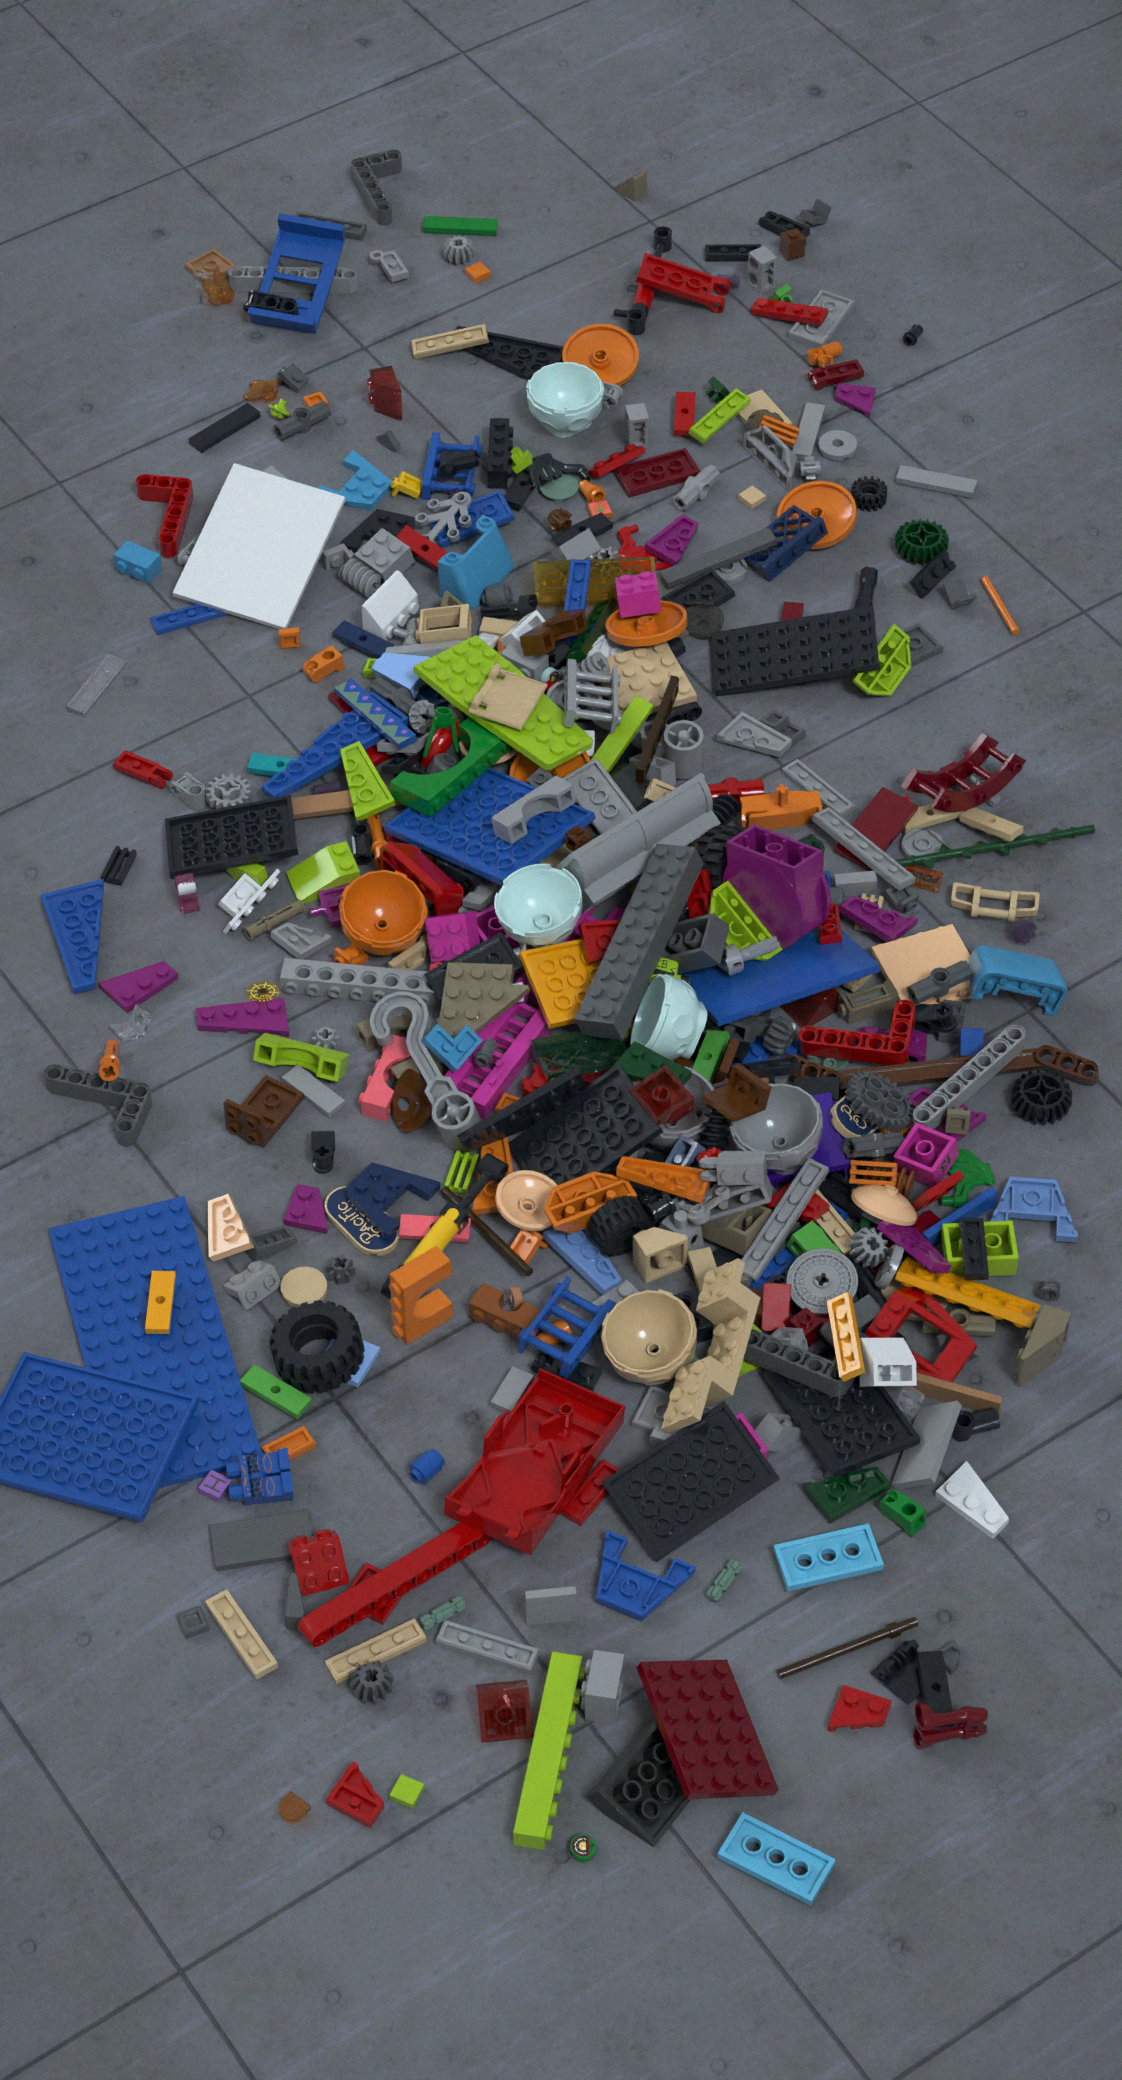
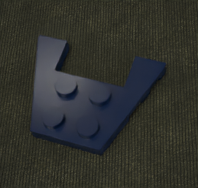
M372 1162L345 1187L344 1195L360 1213H364L370 1219L369 1223L374 1228L377 1227L381 1231V1236L388 1240L400 1228V1222L384 1212L407 1190L428 1201L440 1190L441 1183Z

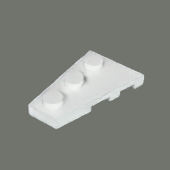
M967 1461L936 1490V1498L992 1539L1009 1522V1517Z

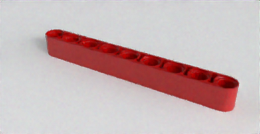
M459 1523L307 1614L300 1620L297 1628L313 1647H319L384 1608L392 1601L399 1599L483 1548L491 1541L492 1537Z

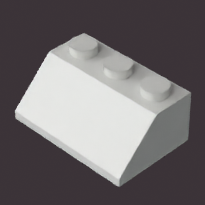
M396 570L362 605L363 630L386 641L394 636L392 634L394 627H403L406 621L416 614L419 608L418 594L400 571Z

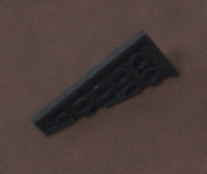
M457 326L455 330H459V329H463V328H468V327ZM487 331L489 343L463 348L530 380L533 374L542 367L562 362L564 347Z

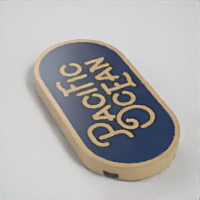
M845 1095L830 1110V1115L832 1114L833 1116L831 1119L833 1126L845 1138L863 1136V1134L874 1133L879 1129L876 1123L871 1125L869 1119L863 1120L864 1115L856 1114L858 1109L851 1107L852 1102L846 1099L849 1095Z
M347 1186L336 1188L329 1193L325 1200L327 1218L360 1252L370 1256L371 1254L383 1256L392 1252L397 1247L399 1229L388 1240H385L381 1236V1231L377 1227L374 1228L369 1223L370 1219L364 1213H360L344 1195L345 1187Z

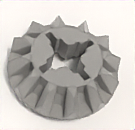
M428 700L417 701L410 709V724L420 734L430 732L433 717H435L434 704L429 703ZM425 714L428 716V719L425 720L419 715Z

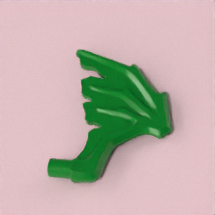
M958 1148L959 1156L948 1173L951 1176L960 1170L964 1177L955 1186L956 1192L953 1197L942 1196L941 1205L953 1206V1208L962 1207L967 1203L971 1189L981 1184L993 1185L996 1180L989 1163H983L969 1149L963 1150Z

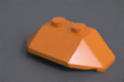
M591 1172L554 1186L544 1207V1213L555 1230L572 1234L588 1228L592 1215L608 1201L625 1195L637 1198V1194L627 1179L605 1173Z

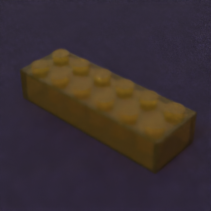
M654 557L583 559L591 560L592 563L586 605H596L613 596L617 604H619L615 578H619L622 575H638L645 571L656 572ZM571 560L533 561L534 594L537 595L539 603L537 607L565 606Z

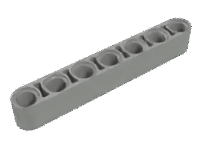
M235 266L230 268L228 271L230 289L235 292L259 291L267 267ZM277 267L276 272L318 280L322 267ZM337 268L329 293L356 292L358 290L357 271L353 268ZM274 279L270 292L314 293L316 286Z
M1010 1025L914 1109L912 1128L915 1123L934 1130L947 1118V1109L960 1107L1023 1051L1025 1029L1019 1025Z

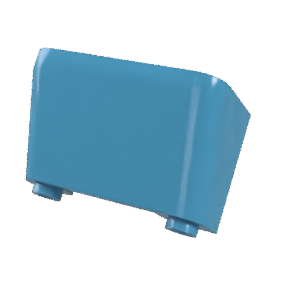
M482 515L476 522V529L481 533V537L464 555L450 552L438 561L439 597L443 598L444 592L448 590L463 604H469L470 609L477 608L483 602L482 594H485V588L488 585L501 583L513 569V558L496 522L485 515Z
M985 945L975 948L969 957V965L973 972V977L970 978L972 999L982 1000L983 995L991 992L992 995L996 996L999 989L1038 997V1005H1044V1014L1055 1016L1067 996L1066 981L1053 960Z

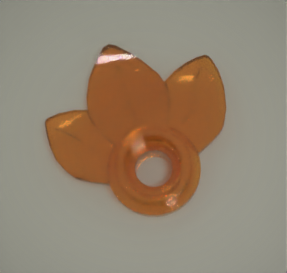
M214 271L213 279L202 280L203 289L209 294L208 301L215 306H219L222 303L229 304L234 299V291L228 286L226 277L220 271Z
M269 379L266 382L254 380L249 384L251 391L245 394L243 398L250 401L261 398L265 402L273 401L278 396L277 386L279 383L276 379Z

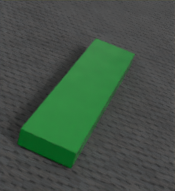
M425 216L423 223V233L497 236L498 219Z

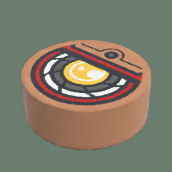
M518 1286L508 1287L507 1297L510 1308L513 1311L518 1310L523 1304L522 1292Z

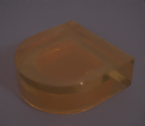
M291 1791L279 1805L280 1817L283 1821L291 1824L301 1821L311 1810V1806Z

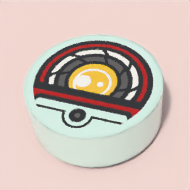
M548 667L541 674L540 682L559 681L560 672L553 667Z

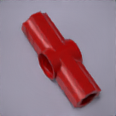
M729 777L721 783L707 784L712 795V801L720 794H728L739 804L740 797L765 794L764 783L761 779L738 781L737 778Z

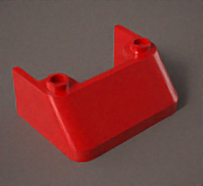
M388 842L380 848L381 870L392 872L396 870L407 875L417 885L422 894L434 904V916L458 913L459 908L463 906L464 890L459 883H455L421 853L417 846Z

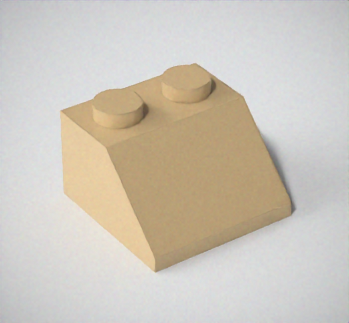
M656 1227L642 1230L633 1235V1265L645 1284L685 1268L688 1257V1238L686 1235Z

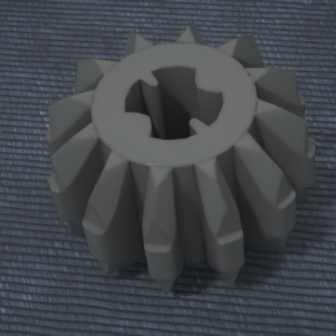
M779 1016L770 1024L764 1036L763 1046L773 1054L779 1056L785 1054L794 1042L798 1026L787 1017Z
M367 1660L366 1666L358 1663L357 1671H352L350 1687L354 1691L356 1699L363 1698L365 1704L370 1699L376 1705L378 1698L386 1700L387 1693L392 1692L393 1675L389 1672L387 1665L381 1667L379 1660L375 1664H371Z

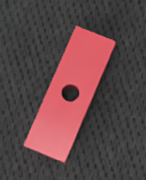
M401 1214L399 1239L422 1240L440 1216ZM468 1218L469 1223L460 1235L456 1234L450 1242L469 1243L471 1218Z

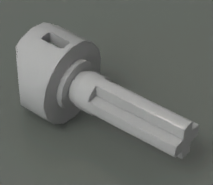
M773 936L740 950L734 944L724 947L722 959L718 967L727 971L730 976L744 971V962L776 950L780 944L776 936Z

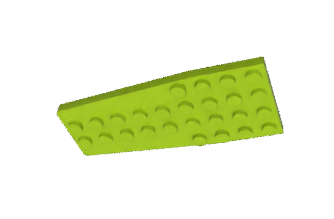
M477 635L414 665L413 672L446 700L544 770L549 771L592 748L593 739L575 722L573 728L565 727L564 711L544 693L522 730L468 713L473 698L480 692L494 664L498 663L503 670L526 677L518 668ZM497 676V679L503 681L504 677ZM479 705V709H486L485 706Z

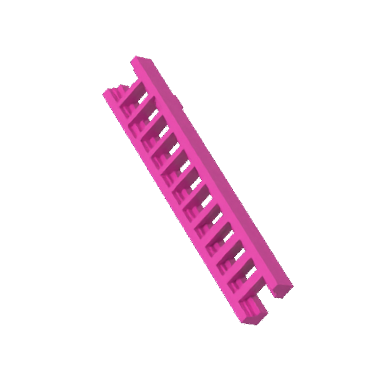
M598 905L580 916L573 932L563 939L564 942L581 939L578 928L580 922L600 921L591 917ZM615 907L606 920L622 919L625 911ZM525 971L516 982H523V985H528L530 988V992L524 996V1001L515 1003L480 1031L477 1035L483 1041L458 1070L453 1073L449 1069L445 1074V1077H451L458 1091L471 1097L480 1118L483 1120L488 1117L503 1093H506L553 1030V1028H548L540 1007L536 1009L525 1004L526 1001H529L539 1006ZM516 1015L528 1020L529 1022L525 1024L514 1019V1017ZM503 1031L516 1036V1039L502 1034ZM488 1038L495 1040L498 1043V1049L505 1052L504 1054L498 1051L494 1052L492 1063L490 1064L494 1067L493 1069L480 1067L475 1062V1054L481 1050L484 1041ZM470 1076L483 1083L480 1085L472 1080H469L468 1077Z

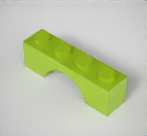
M264 1033L256 1039L253 1061L272 1066H296L298 1064L313 1071L316 1077L335 1082L340 1081L346 1076L349 1060L348 1053Z

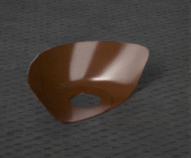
M409 1068L404 1071L396 1083L392 1103L394 1119L397 1125L405 1132H412L426 1122L432 1110V1105L424 1092L427 1083L416 1071ZM401 1097H406L410 1101V1108L407 1111L401 1110L398 1106V1100Z

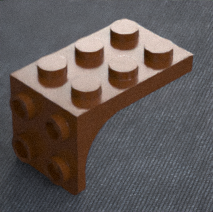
M265 1075L241 1105L229 1099L225 1100L223 1105L226 1130L233 1135H239L247 1139L252 1144L265 1147L303 1101L304 1093Z

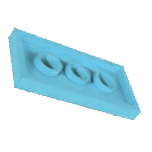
M869 1523L776 1544L773 1548L788 1592L881 1571L884 1568V1563ZM854 1548L859 1553L851 1556L846 1553V1550ZM824 1554H831L835 1559L826 1561L822 1556ZM807 1559L811 1562V1565L804 1567L799 1565L798 1561Z
M743 1812L717 1855L718 1859L810 1906L813 1904L836 1862V1859ZM755 1842L759 1844L760 1849L752 1852L746 1848V1845ZM773 1854H779L784 1860L781 1863H773L769 1857ZM802 1866L807 1870V1873L797 1875L793 1872V1868Z

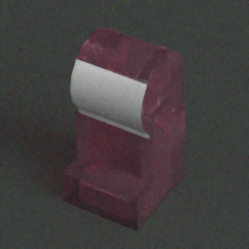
M188 873L175 876L176 899L181 915L200 911L193 874Z

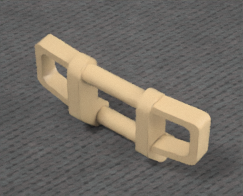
M955 882L953 883L951 905L971 911V917L986 916L1008 919L1009 922H1014L1015 917H1032L1037 915L1040 894L1038 892L1015 890L1005 892L981 889V886ZM956 892L974 894L973 903L957 899L955 897ZM980 897L1010 901L1009 910L979 907ZM1017 900L1035 902L1033 908H1016Z

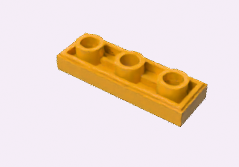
M152 1271L145 1324L146 1334H170L176 1281L175 1271Z

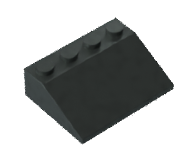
M656 1718L646 1722L587 1795V1798L607 1817L652 1847L657 1844L691 1801V1799L686 1800Z

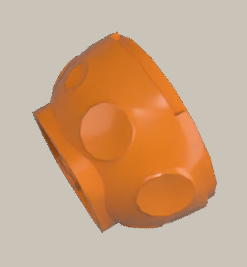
M388 870L372 871L356 878L348 886L346 885L340 899L339 911L343 932L358 949L360 948L373 956L401 953L411 947L418 940L425 926V919L428 918V907L424 895L407 875L396 870L395 872Z

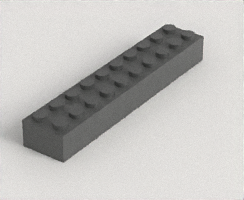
M656 844L574 1018L583 1035L623 1040L700 874V870L704 865L696 847Z

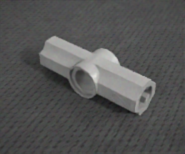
M710 464L695 477H688L683 489L673 497V504L677 510H687L697 499L703 500L707 496L709 488L720 478V472L716 466Z

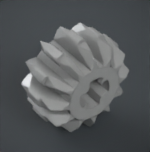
M460 235L447 238L446 242L443 243L445 260L449 261L450 264L456 263L457 265L459 263L465 265V262H470L474 254L472 240L468 239L467 236L461 237Z
M865 1227L852 1235V1240L848 1246L852 1248L849 1255H855L856 1257L855 1263L861 1261L863 1268L869 1265L872 1268L885 1260V1255L890 1249L885 1246L888 1240L881 1238L883 1232L876 1234L875 1227L869 1230Z

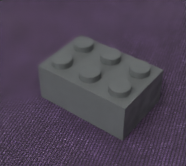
M714 913L679 921L676 923L661 957L677 961L679 963L678 974L719 965L730 927Z

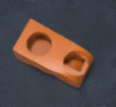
M332 645L313 656L303 666V672L313 682L322 681L335 670L340 672L345 669L342 654Z

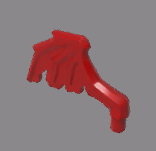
M637 524L629 527L625 526L617 532L622 543L618 551L620 557L617 558L621 564L617 566L622 570L631 569L642 573L645 571L665 570L672 567V565L665 561L656 563L659 558L648 553L643 546L635 547L636 542L633 541L631 534L639 531Z

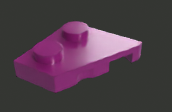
M838 383L835 402L845 405L853 411L858 409L864 412L865 417L870 418L876 388Z

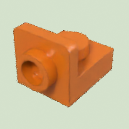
M351 944L343 951L338 947L333 950L334 963L363 965L369 961L368 954L360 948L358 949L354 944Z
M521 1229L510 1248L529 1264L538 1248L541 1246L546 1249L548 1245L542 1242L543 1236L536 1231L529 1233Z

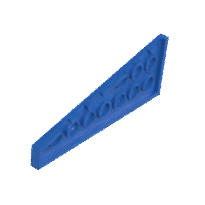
M373 691L369 692L373 698L405 726L410 724L409 717ZM354 709L350 713L346 712L342 715L343 718L339 723L332 724L313 741L314 745L308 750H302L301 756L297 760H291L284 771L276 773L262 786V791L270 799L287 796L341 765L343 760L340 749L360 741L364 750H367L385 736Z

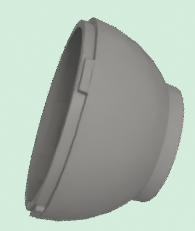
M685 1067L692 1071V1076L680 1091L652 1086L651 1082L643 1080L633 1082L663 1130V1133L649 1142L653 1147L661 1151L671 1152L680 1135L698 1142L705 1137L700 1132L708 1130V1127L702 1125V1122L710 1120L704 1116V1113L711 1112V1109L706 1107L708 1103L703 1100L705 1093L715 1089L706 1078L694 1069Z

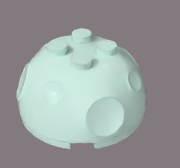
M550 864L529 865L513 872L503 881L502 888L495 895V913L504 931L515 941L532 945L533 947L556 944L573 932L581 916L583 907L582 891L574 875L564 868L562 870L555 869Z

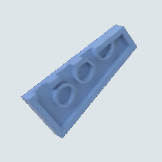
M553 1227L543 1232V1239L601 1295L621 1284V1277L610 1260L604 1257L588 1228L572 1234L555 1230Z

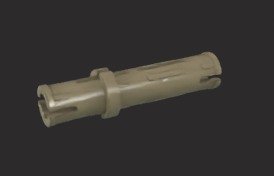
M297 899L268 916L260 917L257 922L244 928L245 936L248 940H252L264 932L269 933L275 926L304 912V904L300 899Z

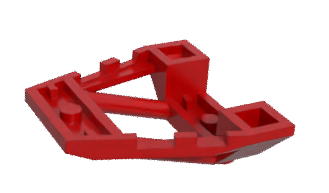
M905 1287L895 1291L870 1324L865 1335L868 1338H893L910 1313L919 1315L952 1337V1339L934 1364L910 1349L916 1360V1365L919 1366L916 1367V1373L953 1383L977 1349L976 1343L929 1294L915 1287ZM926 1306V1307L929 1308L933 1313H931L930 1311H928V1310L925 1309L924 1307Z

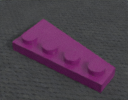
M284 998L268 999L265 1002L261 1000L260 1002L251 1001L196 1008L198 1031L227 1033L228 1030H236L239 1034H248V1031L261 1032V1035L264 1033H279L281 1037H289Z

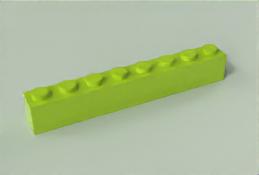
M552 1651L513 1831V1843L516 1846L545 1850L546 1841H551L553 1825H550L551 1817L556 1818L558 1802H555L556 1794L561 1795L563 1779L559 1778L561 1771H566L568 1756H564L566 1749L571 1748L573 1735L569 1733L570 1726L575 1727L577 1711H574L575 1704H580L581 1689L578 1688L579 1682L585 1681L586 1667L582 1666V1656Z

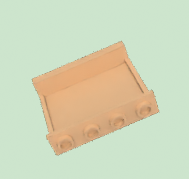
M953 924L940 926L933 930L919 932L912 936L871 947V957L880 964V969L886 980L890 978L899 993L898 1001L909 1000L906 992L907 987L930 976L933 969L938 967L947 968L959 961L966 960L969 963L970 957ZM970 979L950 988L948 994L943 997L933 996L919 1004L944 1003V1000L963 1001L970 999Z

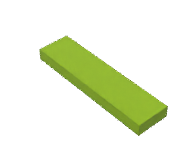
M737 388L734 389L689 430V434L702 444L706 443L749 405L751 399Z
M636 695L621 716L620 726L616 725L615 733H609L591 761L597 758L609 774L655 708L654 705Z

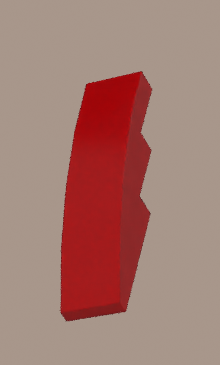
M708 869L700 870V874L688 897L690 915L688 919L709 913L712 889Z

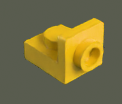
M402 471L399 477H394L390 487L393 488L391 496L395 497L398 491H401L417 499L421 492L423 480Z

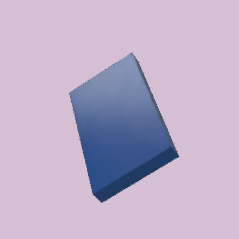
M498 490L471 502L470 507L467 509L472 521L470 527H461L459 522L460 511L455 514L456 528L460 534L458 541L451 542L448 539V524L436 539L440 547L444 548L480 534L476 529V522L482 515L492 518L497 526L514 521L515 517L503 494ZM439 521L429 523L431 530Z

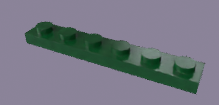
M614 596L595 605L587 619L588 629L576 637L565 656L567 661L568 659H574L577 663H580L588 657L587 654L593 648L595 641L598 640V636L603 631L608 617L614 612L613 610L617 605Z

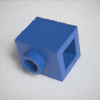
M959 1028V1055L965 1057L978 1054L983 1049V1028Z

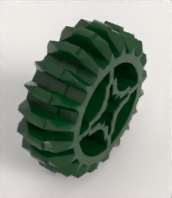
M912 519L910 523L905 522L904 526H900L895 535L897 554H900L902 559L907 558L908 562L914 561L915 565L922 563L924 566L925 563H929L939 552L945 549L948 550L949 538L946 530L942 528V525H937L936 521L929 522V519L926 521L921 519L915 521Z

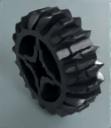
M1040 1069L1036 1073L1030 1070L1028 1075L1022 1074L1020 1079H1016L1011 1090V1104H1013L1014 1111H1018L1019 1117L1025 1116L1026 1122L1033 1120L1035 1125L1038 1122H1042L1045 1126L1047 1121L1054 1124L1056 1119L1061 1121L1064 1115L1067 1116L1072 1106L1073 1094L1069 1083H1065L1064 1077L1058 1078L1057 1072L1052 1075L1049 1073V1070L1045 1073L1041 1072Z

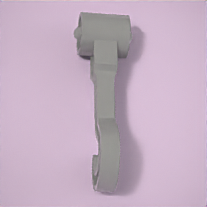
M578 679L580 684L593 685L587 680ZM564 680L552 685L546 694L562 711H564ZM578 692L580 697L603 700L601 695ZM586 706L588 711L610 714V709ZM593 720L598 726L610 731V722ZM654 720L645 721L632 739V741L640 745L641 751H643ZM687 720L675 721L669 725L666 724L655 756L675 762L677 779H690L701 772L703 766V730L696 723Z
M395 992L386 995L377 1002L370 1017L371 1029L378 1044L386 1047L394 1041L390 1027L395 1018L401 1015L412 1016L406 1043L413 1061L427 1083L424 1092L433 1107V1120L444 1143L454 1151L460 1150L465 1152L457 1135L480 1123L482 1120L473 1100L467 1094L458 1091L451 1077L442 1076L426 1045L421 1042L430 1032L432 1026V1018L426 1003L420 996L411 992Z

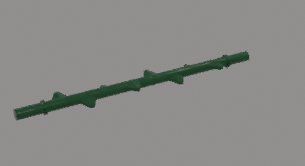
M1095 826L1070 827V829L1065 830L1053 828L1052 832L1031 836L1021 834L1010 842L984 843L978 841L977 845L952 850L942 844L939 852L918 856L911 855V857L895 859V861L902 867L923 864L932 869L935 861L956 857L970 859L973 854L999 850L1004 855H1009L1010 848L1035 843L1047 845L1048 841L1069 837L1075 838L1076 836L1095 833Z

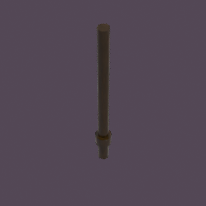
M444 1187L441 1190V1194L457 1206L463 1200L461 1196H456L448 1187ZM468 1207L466 1211L468 1212V1218H471V1223L526 1276H530L533 1273V1269Z
M915 1617L899 1623L896 1621L887 1624L884 1629L777 1670V1675L781 1680L886 1638L893 1639L899 1637L902 1632L917 1627L918 1621Z

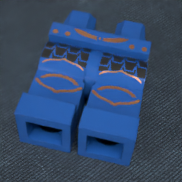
M288 1448L278 1449V1452L241 1455L239 1456V1461L226 1464L227 1479L241 1478V1484L229 1486L230 1501H244V1506L293 1500Z

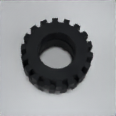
M627 1195L614 1198L605 1203L592 1215V1219L588 1223V1230L605 1255L613 1257L632 1251L633 1235L653 1227L651 1218L639 1200L634 1196Z

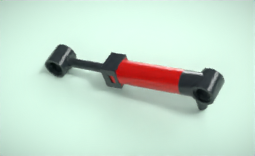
M660 226L654 230V256L661 258L662 253L668 252L672 248V230L666 226ZM639 283L631 309L629 311L614 310V316L627 318V332L629 334L641 335L645 332V323L656 288Z

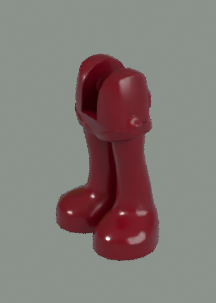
M916 1703L915 1718L918 1725L913 1728V1739L918 1750L926 1749L936 1743L954 1738H964L967 1740L987 1733V1726L982 1723L988 1719V1711L985 1708L964 1706L959 1710L935 1713L927 1703ZM958 1724V1726H955V1727L943 1728V1729H933V1728L942 1727V1726H946V1725Z

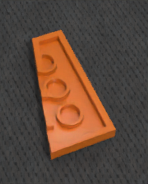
M507 1137L482 1147L480 1161L487 1153H490L509 1165L505 1177L513 1173ZM488 1182L475 1198L473 1212L476 1215L499 1212L495 1201L496 1190L499 1184Z
M626 1156L621 1157L616 1171V1176L699 1203H703L711 1181L700 1179V1173L707 1171L705 1169Z

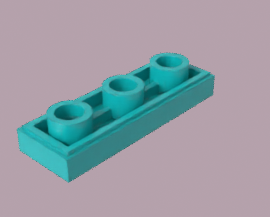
M252 753L247 766V773L274 776L276 773L284 771L291 760L295 761L297 759Z

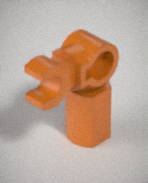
M834 341L819 349L808 350V362L810 365L824 368L826 363L833 364V357L842 354V347L839 342Z

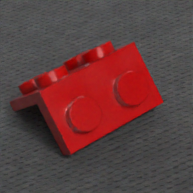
M322 1529L317 1531L316 1535L306 1537V1535L296 1536L292 1538V1542L286 1543L288 1553L293 1559L302 1595L307 1596L348 1584L349 1576L340 1538L334 1530Z

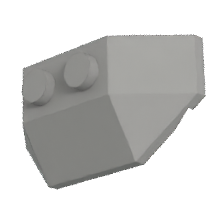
M766 425L744 433L743 448L787 492H790L796 475V455Z

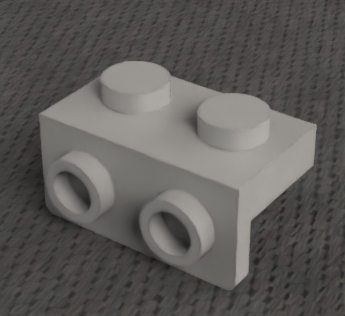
M258 1260L249 1264L248 1268L240 1274L232 1276L230 1281L224 1284L223 1287L227 1294L239 1298L243 1309L248 1310L279 1288L281 1280L273 1265Z

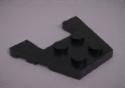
M376 509L344 538L339 545L344 543L348 550L356 553L363 540L369 541L381 528L395 537L406 525L415 530V517Z

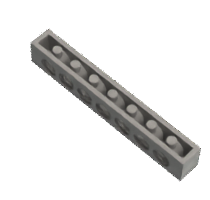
M284 958L280 975L281 992L379 1002L386 995L395 992H411L420 996L427 1006L441 1008L439 999L424 976L427 971Z

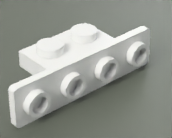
M278 868L262 886L244 873L220 900L218 905L233 917L222 931L224 934H227L230 929L235 931L242 923L240 918L243 915L247 917L255 908L252 904L255 901L259 904L267 893L264 892L268 887L271 890L279 881L276 877L281 872Z

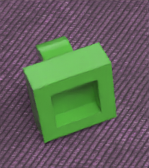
M786 283L774 292L769 300L791 303L793 298L787 293L792 288Z

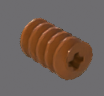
M878 1157L875 1162H881V1157ZM867 1166L866 1168L869 1171L892 1172L891 1168ZM904 1167L900 1172L897 1169L896 1188L899 1190V1193L905 1194V1197L908 1198L915 1182V1171L913 1170L909 1175H906L907 1168ZM864 1175L863 1179L891 1181L892 1177Z

